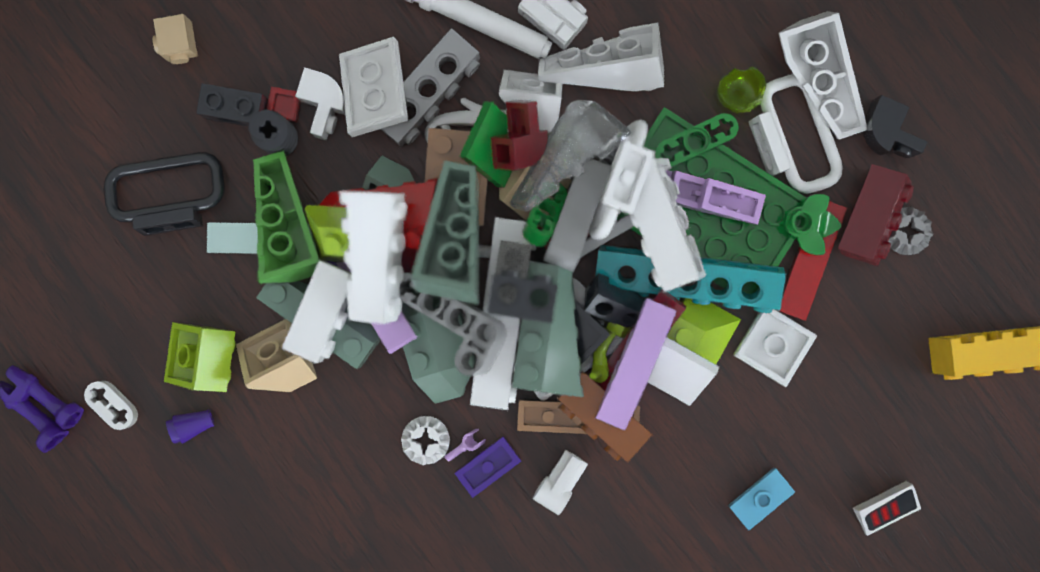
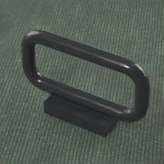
M207 152L114 167L104 180L105 206L108 214L119 222H133V229L143 236L203 226L202 215L198 211L215 207L221 202L225 191L221 162L216 156ZM198 164H206L210 167L213 189L208 197L123 211L118 206L116 185L122 177Z

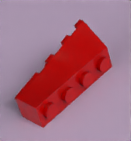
M438 178L428 179L426 183L416 184L413 181L405 182L402 186L395 187L381 185L371 190L358 188L330 192L318 206L347 208V204H343L340 201V192L346 191L405 194L404 201L407 205V214L403 220L404 248L419 250L438 185Z

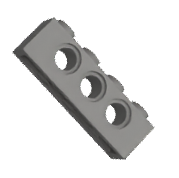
M451 28L403 82L406 107L412 106L416 109L414 118L382 128L381 130L400 147L405 143L410 145L420 134L418 128L425 120L429 123L439 113L440 108L438 106L445 98L450 100L460 88L458 83L466 75L469 78L480 66L478 62L480 59L479 52ZM446 62H453L457 67L452 74L447 75L440 71L441 66ZM426 84H432L437 88L435 94L431 97H424L420 94L422 87Z

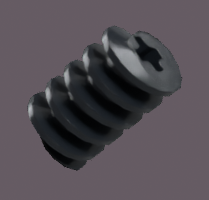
M272 110L260 111L249 122L248 130L253 142L267 153L273 154L284 151L285 156H288L297 147L299 139L297 130L293 124L278 112Z

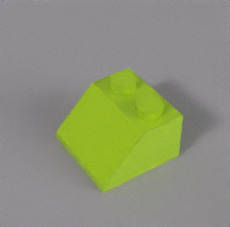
M172 322L164 382L191 390L227 392L228 383L231 379L232 353L235 350V331Z

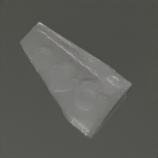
M576 100L567 106L566 113L556 122L548 136L544 154L537 163L529 168L512 197L510 205L513 208L528 212L558 191L560 181L573 175L577 177L585 171L582 166L597 155L601 160L610 154L631 134V131L596 101Z

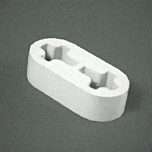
M93 382L85 389L84 397L87 404L113 429H126L133 426L137 421L138 412L135 406L110 382ZM105 389L106 392L103 394V396L110 403L106 402L104 399L97 401L96 397L98 393L95 390ZM113 407L118 411L126 410L125 418L127 421L118 422L119 414Z

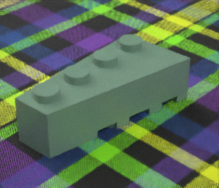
M444 160L411 280L417 292L479 305V180L475 166Z

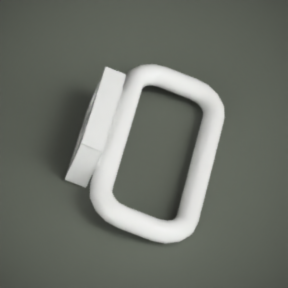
M794 74L770 81L763 87L760 93L759 100L763 114L748 121L766 172L772 176L785 172L791 187L804 194L815 193L833 186L840 179L843 166L828 124ZM791 86H798L804 93L831 168L828 175L810 182L803 181L798 174L772 103V95L775 92Z
M643 120L632 122L621 138L589 229V235L594 240H601L608 236L619 210L633 214L655 152L642 148L647 135V124Z

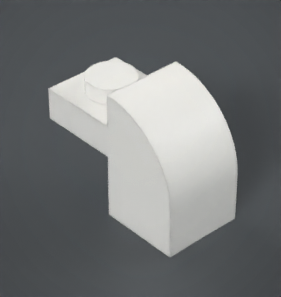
M304 67L295 97L303 103L317 107L310 133L316 138L327 141L328 134H333L336 128L337 117L334 116L335 112L346 115L343 90L327 74Z

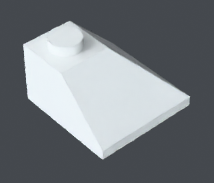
M504 70L499 89L501 99L505 103L512 100L537 101L539 130H548V133L551 131L557 132L562 84L539 81L538 74Z

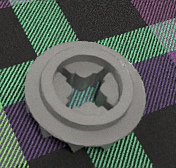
M904 207L900 211L902 221L899 228L908 226L910 222L911 228L916 229L919 233L911 235L908 240L907 234L901 230L892 231L888 242L891 243L890 248L893 251L902 255H913L929 246L928 243L933 236L931 230L932 221L926 217L924 211L913 207Z

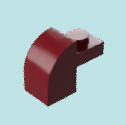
M537 101L506 102L508 133L491 137L493 168L516 171L530 167L540 160L547 146L548 130H539Z

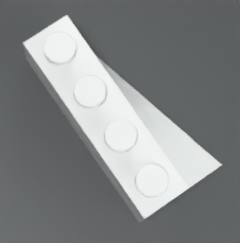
M653 158L633 214H630L634 226L636 228L639 227L642 233L641 245L645 255L652 259L655 267L652 270L654 280L666 292L703 278L706 274L694 237L692 235L687 236L685 232L689 228V221L686 212L680 205L677 206L676 203L677 195L680 193L676 182H672L666 172L671 169L669 159Z
M374 191L340 192L341 203L347 204L348 217L342 219L343 232L349 233L350 245L344 251L345 264L351 269L352 273L346 280L349 320L379 324L398 321V316L402 309L399 290L403 280L401 253L405 247V236L403 234V220L407 214V205L404 201L405 194Z

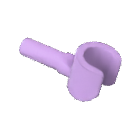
M474 429L465 434L462 443L445 455L446 460L449 462L462 452L467 450L474 451L484 445L486 439L479 443L473 439V434L479 431V429Z

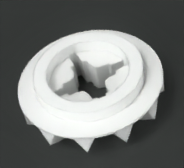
M421 416L413 419L407 424L401 437L403 452L406 453L411 461L422 465L436 463L446 454L449 448L450 437L446 426L440 420L430 416ZM425 428H428L429 438L438 441V443L429 444L425 453H423L422 444L413 441V439L422 437Z

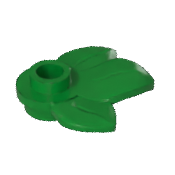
M814 194L807 197L801 206L791 208L784 218L786 231L790 235L797 237L799 246L803 251L812 255H824L825 243L823 238L833 234L842 227L838 219L826 211L829 204V196ZM797 216L801 218V224L798 227L795 225Z

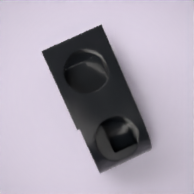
M598 273L585 289L584 312L614 324L631 327L637 321L645 300L634 291H625L610 284L609 277Z

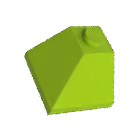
M307 205L305 212L319 259L321 261L345 262L344 251L350 245L349 233L343 232L342 219L348 218L347 208Z
M683 298L682 303L686 305V310L669 330L666 337L716 365L741 319L711 302L709 305H700L693 303L690 298Z

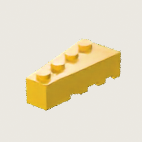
M1040 326L929 338L932 374L944 375V380L962 379L964 375L974 374L975 377L991 376L994 371L1004 370V373L1024 372L1023 368L1033 366L1034 370H1040Z

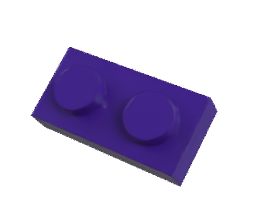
M502 436L454 474L473 498L520 463L521 459L505 437Z

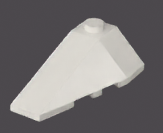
M827 11L800 20L778 32L787 65L837 139L866 131L867 124L839 13Z
M658 23L629 27L620 30L619 37L607 41L600 37L593 40V44L585 49L580 50L572 47L549 55L546 59L541 58L539 61L538 79L543 82L634 92L641 90L651 91L664 87V65Z

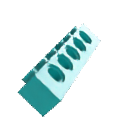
M607 245L600 246L596 275L601 273L609 277L610 284L623 290L634 291L642 297H648L650 293L657 294L662 286L659 287L650 278L649 274L655 267L651 257H647L643 250ZM700 257L706 276L698 279L692 286L682 285L666 291L678 300H680V297L690 298L693 303L700 305H709L713 301L723 303V306L726 308L740 309L741 305L754 307V310L757 312L772 313L773 309H781L786 273L783 267ZM622 266H631L634 268L636 275L632 278H625L620 274L619 269ZM721 277L727 280L728 285L722 290H716L711 286V282L713 279ZM746 282H756L759 285L758 290L753 294L743 292L742 286Z

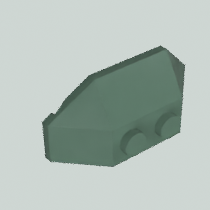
M409 286V288L412 290V293H415V294H420V293H421V292H417L416 289H414L413 287ZM435 296L433 299L434 310L440 307L441 299L439 296ZM402 302V311L417 338L403 346L413 381L435 404L463 396L471 375H464L458 371L455 365V357L465 338ZM462 312L458 315V322L461 326L465 324ZM474 353L469 359V364L472 368H474L476 362Z

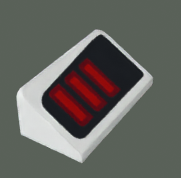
M907 481L853 507L867 536L921 509L913 484Z

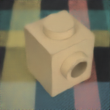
M184 14L153 19L156 35L152 37V41L157 54L171 62V64L187 63L189 58L198 56L192 21Z

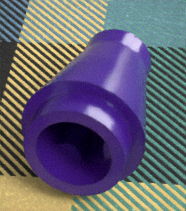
M209 409L173 415L172 419L166 421V427L173 444L178 442L184 444L208 428L215 426Z

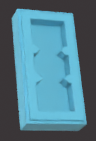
M772 468L728 506L748 530H751L792 496L795 491L776 468Z

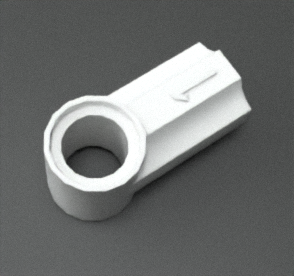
M565 449L550 475L546 476L537 488L532 499L559 515L571 498L572 489L588 464Z

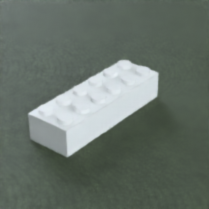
M495 218L483 311L486 313L488 311L493 274L501 275V269L521 272L520 278L528 279L530 262H534L528 261L529 250L535 251L536 246L530 244L523 237L522 230L525 221ZM510 284L503 285L498 291L499 299L505 303L512 302L517 296L516 288ZM489 314L505 325L507 337L491 369L483 375H474L470 405L508 410V403H515L517 388L512 387L513 382L511 381L512 374L515 372L516 344L519 341L521 322L519 318ZM488 325L484 330V337L487 341H490L494 335V330L491 325ZM478 356L476 358L475 368L478 366L479 363Z

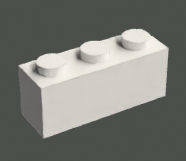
M326 261L318 262L282 349L316 364L322 362L324 358L329 359L336 344L335 341H332L336 329L341 330L348 316V313L344 312L348 304L346 280L352 275L351 272Z

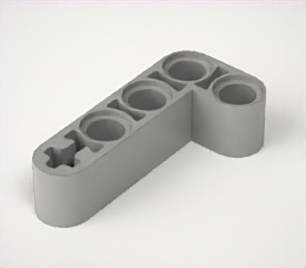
M582 155L543 261L558 265L572 272L574 271L610 173V165Z
M403 273V280L399 290L401 301L465 338L455 357V365L458 371L464 375H483L487 373L506 341L507 329L505 325L474 305L455 299L440 297V307L434 310L432 302L436 295L412 293V290L409 288L410 285L415 289L411 280L412 274ZM462 310H465L467 320L461 326L458 322V315ZM488 325H491L494 330V335L490 341H487L484 337V330ZM473 353L479 359L478 366L475 369L469 364L470 356Z

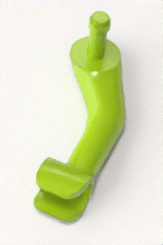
M611 322L608 323L607 329L611 334L593 352L592 371L590 373L592 380L598 383L607 380L609 376L606 357L607 350L615 336L623 338L630 327H624Z

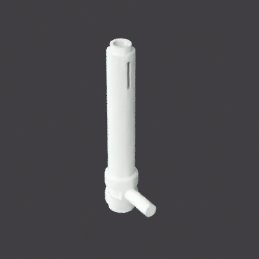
M405 0L409 3L417 2L422 9L427 11L434 10L537 59L540 57L546 59L553 42L548 41L549 37L469 0Z

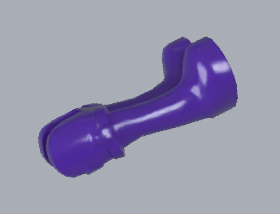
M12 365L6 370L5 374L17 387L14 388L7 382L0 381V398L7 409L15 410L38 429L40 434L35 444L40 451L46 453L57 446L68 435L69 431L67 429L74 427L79 422L84 409L74 402L66 404L39 384V380L33 374H29ZM30 397H33L54 415L55 421L29 401Z

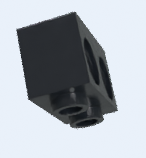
M501 269V275L493 274L488 314L552 324L558 284L552 283L553 277L533 274V280L520 278L521 272ZM506 284L514 286L517 290L516 298L509 303L502 302L498 297L500 287ZM541 289L547 292L549 302L545 307L537 308L531 304L530 295L533 291Z

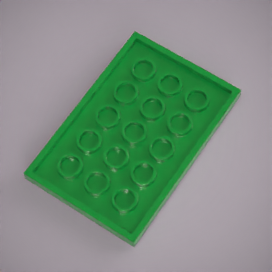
M664 107L648 131L642 148L654 152L660 142L694 126ZM692 133L688 136V145L692 149L698 150L704 146V138L701 134ZM681 139L676 140L680 145L672 150H669L667 146L663 147L664 152L661 154V157L668 158L672 162L673 156L683 150ZM723 144L669 169L672 172L679 171L703 179L710 178L766 195L758 225L682 207L689 221V228L685 230L686 235L694 237L700 257L779 266L796 239L795 236L790 235L785 229V215L791 208L801 206L806 200L805 196ZM683 150V156H687L688 154ZM621 212L617 215L615 221L627 216L628 213ZM799 216L795 219V225L798 227L801 224ZM633 226L630 228L631 231L643 238L639 227ZM721 277L712 280V283L722 289L728 285L727 280ZM753 281L746 282L742 286V291L747 294H753L758 290L759 285Z

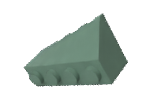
M530 262L528 279L533 280V274L553 277L552 283L558 284L552 324L522 319L512 387L544 393L584 397L583 386H581L579 370H581V361L577 350L576 339L578 338V329L575 326L574 318L575 298L572 271L561 268L558 265ZM537 289L531 293L530 302L533 306L542 308L548 304L549 296L546 291Z
M301 281L266 283L256 298L293 323L309 285ZM347 304L344 311L348 313L346 322L341 330L336 329L332 341L336 342L333 353L355 369L363 366L381 339L370 322L349 320Z

